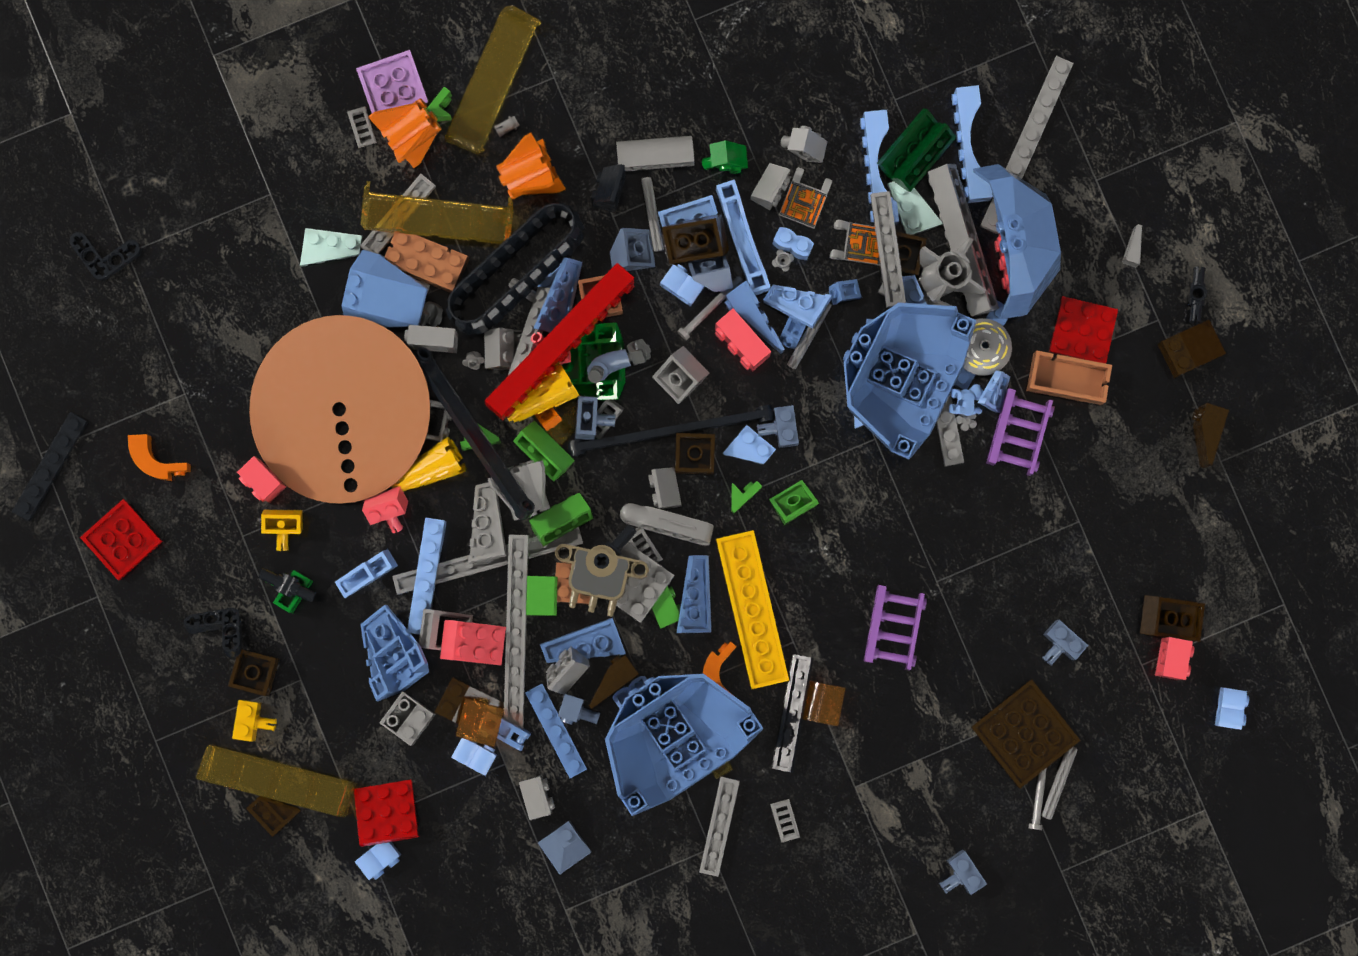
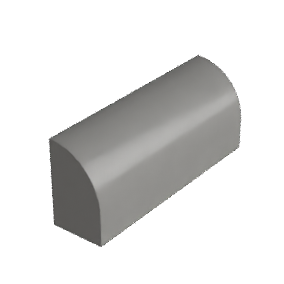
M692 136L616 142L618 165H625V171L694 166Z

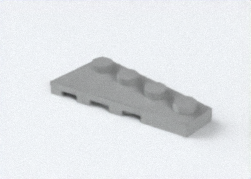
M489 482L476 485L472 538H470L471 549L470 556L468 557L469 564L507 556L498 495L490 487Z

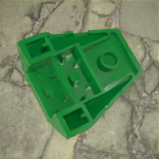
M616 322L594 325V330L589 335L585 334L581 338L582 342L576 349L572 348L570 350L571 362L562 364V367L578 394L587 397H598V400L619 399L625 385V368L609 374L605 380L599 383H592L588 379L587 369L594 358L612 351L625 349V344Z

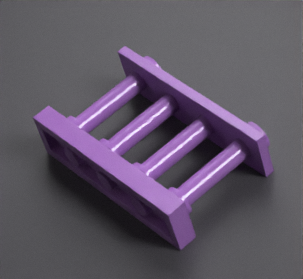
M1008 388L986 464L994 466L996 462L1001 460L1028 468L1027 475L1031 476L1034 472L1038 471L1040 461H1037L1048 418L1052 417L1055 406H1052L1053 400H1048L1044 406L1019 399L1018 396H1015L1016 390ZM1016 405L1043 413L1041 424L1013 417V414H1010L1011 407ZM1013 424L1038 431L1036 442L1007 435L1008 433L1005 432L1006 425ZM1007 442L1032 449L1031 461L1004 454L1000 450L1001 444Z
M877 586L864 662L873 663V659L877 660V658L906 663L905 670H911V666L915 667L917 656L914 655L921 611L925 610L927 599L924 598L925 594L920 593L918 599L889 594V591H886V586ZM890 601L916 606L915 618L886 613L885 610H882L883 604ZM884 620L913 625L911 637L883 632L882 629H879L880 621L884 622ZM883 639L910 644L908 656L879 651V648H875L876 642Z

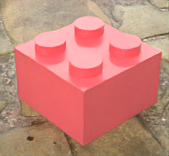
M255 456L237 472L240 475L238 479L246 487H252L254 490L252 494L262 502L267 501L271 503L286 488L276 475Z
M1172 637L1162 638L1155 676L1186 680V677H1189L1191 672L1189 660L1194 654L1193 641Z

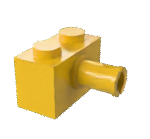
M263 510L261 514V533L277 534L276 550L281 551L282 543L283 551L289 550L288 534H301L303 510Z
M238 700L232 739L253 742L256 740L258 728L275 731L276 726L268 725V723L277 724V719L260 717L262 704L260 702Z

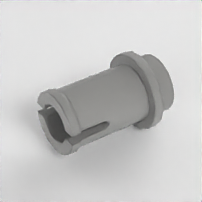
M509 116V119L494 127L501 137L513 129L517 130L516 127L520 125L515 116Z

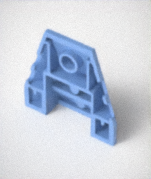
M362 250L349 271L342 301L343 314L364 318L383 327L419 326L428 288L410 275L405 274L396 265L387 261L381 254Z
M388 605L382 606L361 623L364 648H367L369 659L366 660V664L370 666L371 672L369 684L376 701H381L407 690L429 673L428 662L421 646Z

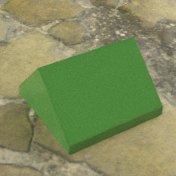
M802 480L769 499L784 525L819 504Z
M527 576V616H557V577Z

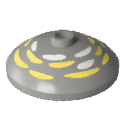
M976 319V325L963 366L966 371L979 376H988L994 374L995 371H1000L1007 364L1012 352V342L1008 332L1001 324L991 319ZM983 342L988 343L987 349L982 347Z

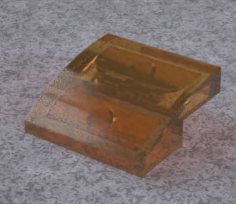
M810 681L803 719L838 726L845 688Z
M465 698L456 736L494 747L504 708Z

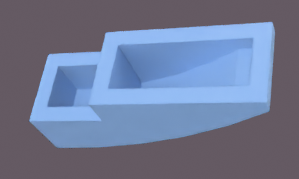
M384 550L335 581L343 597L347 598L398 565L389 550Z

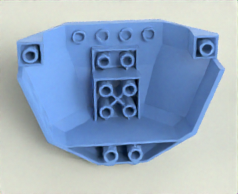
M999 164L974 168L973 172L989 183L993 193L998 219L996 229L998 234L1001 235L1000 250L1004 253L1009 278L1010 293L1000 315L1001 319L1027 315L1060 271L1061 250L1052 203L1045 193Z
M897 303L861 327L859 332L854 334L852 338L853 345L850 350L845 352L843 357L847 406L850 412L891 452L909 460L930 436L964 366L976 320L958 313L956 306Z
M705 674L651 677L645 681V685L640 689L635 688L631 690L605 738L617 795L631 816L673 799L733 759L763 730L751 708Z

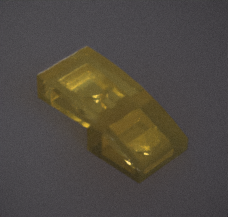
M575 406L561 417V422L547 431L560 446L575 433L577 410Z

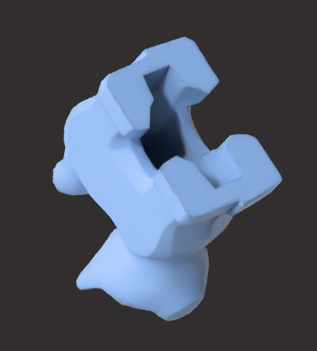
M974 384L969 390L952 389L951 397L958 400L956 405H949V412L965 416L981 414L982 410L979 407H974V400H979L984 392L980 385Z

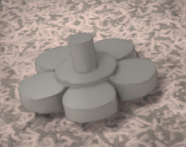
M960 414V416L956 417V423L961 424L960 428L963 431H967L969 427L975 428L977 422L973 419L976 418V414L970 416Z

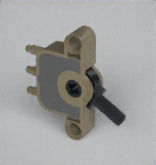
M628 525L612 543L608 541L605 545L595 546L591 550L567 544H561L556 548V558L560 562L572 564L569 575V586L572 589L569 601L570 608H575L579 594L590 596L588 612H594L597 600L600 598L609 600L607 616L613 617L617 600H620L625 593L628 577L644 579L648 576L649 568L645 562L620 556L622 554L620 550L637 533L636 529L631 525ZM563 548L569 550V556L565 559L559 556V552ZM606 557L605 562L607 564L605 566H598V558L604 559ZM638 565H643L646 568L643 575L635 573V568Z

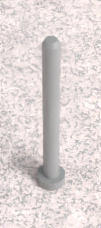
M737 276L732 281L733 288L716 296L684 329L680 328L677 331L679 335L687 341L690 338L689 334L726 298L728 293L742 283L743 279Z
M1047 768L1038 774L1032 824H1029L1028 827L1030 829L1042 830L1043 825H1040Z

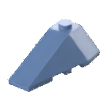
M743 282L726 295L727 301H725L728 310L734 309L752 330L780 354L783 353L785 349L773 327H769V321L765 312L758 309L759 301L748 282Z

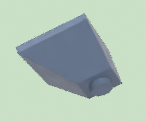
M620 229L610 251L612 267L616 263L621 265L626 271L655 267L650 230Z
M725 255L687 261L694 281L714 292H725L733 288L730 267Z
M570 820L538 842L559 874H562L592 852Z

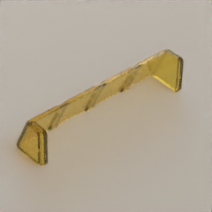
M513 5L504 7L500 12L488 43L483 50L475 72L470 79L458 110L445 135V141L475 154L484 152L483 145L533 32L541 24L539 19Z
M367 181V184L364 185L361 225L365 230L399 231L404 234L436 235L440 238L468 241L473 239L478 242L501 244L511 236L513 202L510 197H508L507 207L372 193L370 192V181Z
M216 745L207 746L196 775L198 780L339 817L347 816L355 787L353 781H346L221 748Z

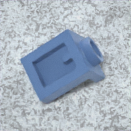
M857 279L840 281L829 286V295H832L833 305L861 298Z
M789 316L779 340L785 347L796 349L806 325Z

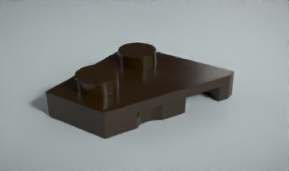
M262 795L246 808L272 837L301 812L298 808Z

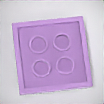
M410 50L356 68L372 113L412 104L420 98L426 105L429 104Z

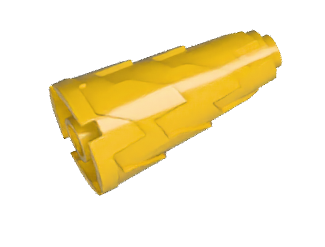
M560 363L554 366L556 369L550 376L546 375L541 380L542 384L538 389L531 390L528 394V399L523 404L519 403L515 407L516 411L514 414L507 418L509 422L512 420L514 423L520 422L554 406L558 407L579 396Z
M447 437L437 443L432 449L419 456L406 474L391 487L393 489L400 486L404 492L462 474L466 471L465 463L460 465L459 461L463 459L453 440Z

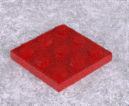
M1062 296L1049 352L1106 364L1118 309Z
M122 499L80 537L117 580H121L163 542L125 499Z
M412 780L354 789L359 845L361 847L419 837Z

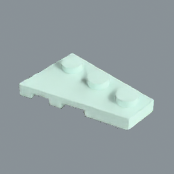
M894 181L887 184L892 198L897 202L898 215L905 234L916 235L943 225L915 188L908 192Z
M305 228L300 266L359 256L363 236Z

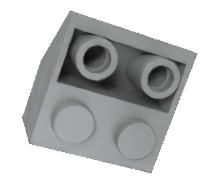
M769 163L750 200L768 210H771L772 206L776 207L781 199V190L785 191L790 183V169Z
M496 328L484 332L485 369L510 370L523 332L522 330Z
M674 467L651 470L652 475L648 476L650 487L655 488V494H652L654 507L658 506L661 510L681 507Z
M572 646L568 650L565 649L560 654L558 662L555 665L551 664L546 671L547 688L565 695L590 667L589 660Z
M402 691L382 718L380 724L404 742L413 746L436 714Z
M541 775L519 782L529 820L553 813L552 810L555 808L553 798L548 797L547 791L550 788L547 778L543 779Z

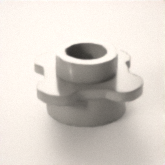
M778 250L772 265L786 272L789 270V265L794 260V256L783 250Z
M472 351L467 353L466 360H463L462 364L477 370L480 368L481 363L485 362V359L480 353Z

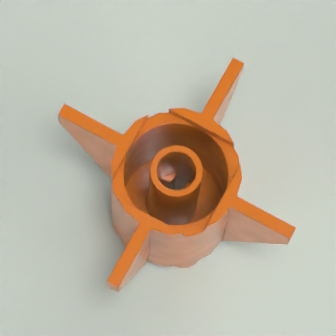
M421 98L412 104L376 111L368 116L381 131L383 137L387 136L388 144L394 151L397 161L400 163L406 159L413 168L421 163L436 134L442 130L437 122V116L433 111L428 112L427 106Z
M532 133L525 135L503 163L497 165L500 173L499 179L503 186L507 185L508 194L512 200L521 195L559 193L566 189L557 175L555 167L551 165V158L547 153L545 141L543 139L536 141Z

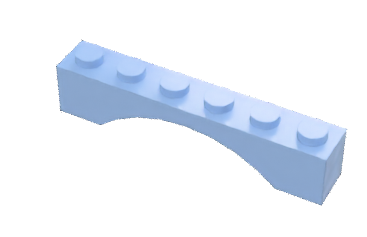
M979 85L959 87L952 94V105H956L954 122L958 124L959 131H956V139L961 145L958 155L959 161L963 162L961 178L965 179L966 186L963 187L968 203L990 201L993 195L989 183L973 172L974 168H980L972 151L970 136L973 118L981 105Z
M887 110L864 112L863 118H860L861 130L864 129L865 136L862 137V145L867 151V155H864V164L869 169V174H866V182L871 188V192H868L869 204H871L870 195L872 193L887 192L881 181L877 164L881 142L889 130ZM891 197L894 223L898 225L897 202ZM870 211L871 222H874L873 211Z
M735 180L716 185V192L745 279L755 296L768 292L771 287L753 241Z
M425 518L407 629L413 634L420 635L423 609L432 610L438 564L447 523L444 520Z

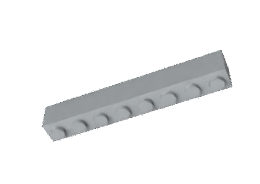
M945 164L928 172L929 183L934 191V200L940 211L939 217L945 228V237L949 241L950 252L956 251L968 238L974 239L965 256L970 261L971 279L984 287L986 291L983 294L962 292L966 298L967 310L971 317L999 309L957 166L956 164Z

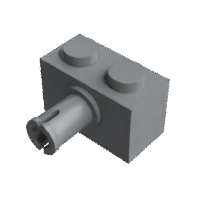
M801 126V128H793L791 136H783L781 146L788 148L787 150L806 162L822 163L828 141L822 138L821 134L813 132L812 128Z

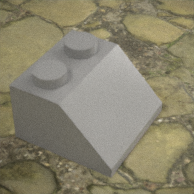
M682 346L666 360L653 375V378L680 404L709 375V372Z

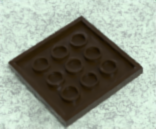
M1032 679L971 727L1019 789L1081 741Z

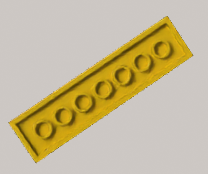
M754 530L716 539L751 689L789 681Z

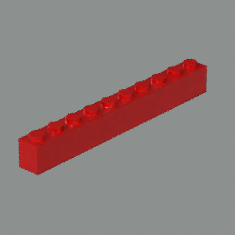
M616 263L487 397L485 405L501 420H504L506 417L510 418L516 411L515 407L519 403L523 404L528 399V394L531 390L538 389L542 384L541 380L546 375L550 376L556 369L554 366L559 361L562 363L568 357V352L580 345L582 342L581 338L585 334L589 335L599 320L603 321L608 315L607 311L611 307L615 308L620 303L622 295L624 293L628 294L634 288V277Z

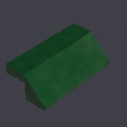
M923 108L877 164L888 178L906 191L911 192L957 137L947 124L938 123L930 111Z

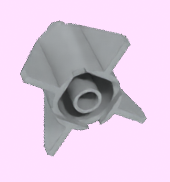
M971 237L956 251L946 252L940 256L925 246L921 248V266L917 281L932 302H939L941 297L953 291L974 294L985 293L986 289L971 279L970 261L965 256L974 240Z
M530 460L508 468L528 499L535 505L531 516L536 515L538 510L541 512L550 508L545 493L546 474L543 460L537 462ZM492 477L488 478L490 487L510 508L513 519L518 520L519 518L515 516L513 508Z

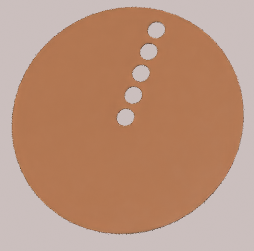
M347 315L325 316L313 319L292 329L265 356L257 371L251 390L250 425L254 441L262 459L286 486L305 497L327 503L357 502L387 490L399 481L414 464L424 445L430 421L429 390L418 360L408 346L393 332L382 325L360 317ZM337 402L343 403L346 407V412L343 416H336L333 413V406ZM340 421L346 422L349 426V431L345 435H339L336 432V425ZM343 440L349 441L352 445V449L348 454H342L338 449L339 443ZM346 459L354 462L355 468L351 473H345L341 468L342 462ZM349 478L357 481L358 486L354 492H348L344 487L345 481Z

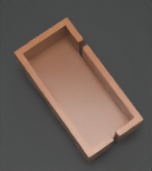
M398 227L390 242L393 248L388 247L385 254L386 260L399 267L405 274L450 293L461 281L469 262V258L465 254L455 250L450 252L445 246Z
M1042 351L1033 353L1027 391L1098 405L1106 403L1109 387L1106 384L1110 381L1112 365L1058 354L1052 361L1051 359L1054 355L1052 353Z

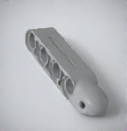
M633 503L625 504L620 511V517L626 524L692 543L710 545L714 526L708 522Z

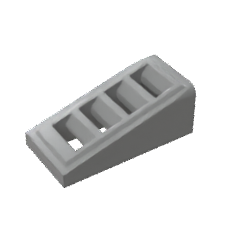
M366 107L347 111L358 148L377 143ZM364 113L365 117L353 119V116ZM366 120L367 124L356 127L355 123ZM365 128L369 129L368 132L362 134H358L357 132L358 130H362ZM368 135L371 136V139L360 142V138Z
M1138 224L1133 228L1122 260L1123 264L1135 268L1140 265L1142 225Z
M605 400L597 412L598 414L603 412L608 415L614 414L616 421L624 408L614 400ZM609 405L614 410H616V412H612L610 409L607 408V406ZM597 425L602 429V432L596 429L595 437L602 439L611 426Z
M636 528L637 533L628 543L641 552L650 547L651 550L646 552L645 555L649 557L654 553L655 557L652 560L656 563L663 560L644 529ZM639 534L642 535V537L633 542V538ZM643 541H646V542H647L646 544H644V545L641 546L640 548H637V547H636L637 545H639V544L642 543Z
M789 799L770 804L781 843L800 838ZM784 806H787L788 810H784L781 812L776 811L777 808H781ZM785 814L790 815V817L779 820L778 816ZM792 822V825L781 828L780 824ZM794 829V833L783 835L784 831Z

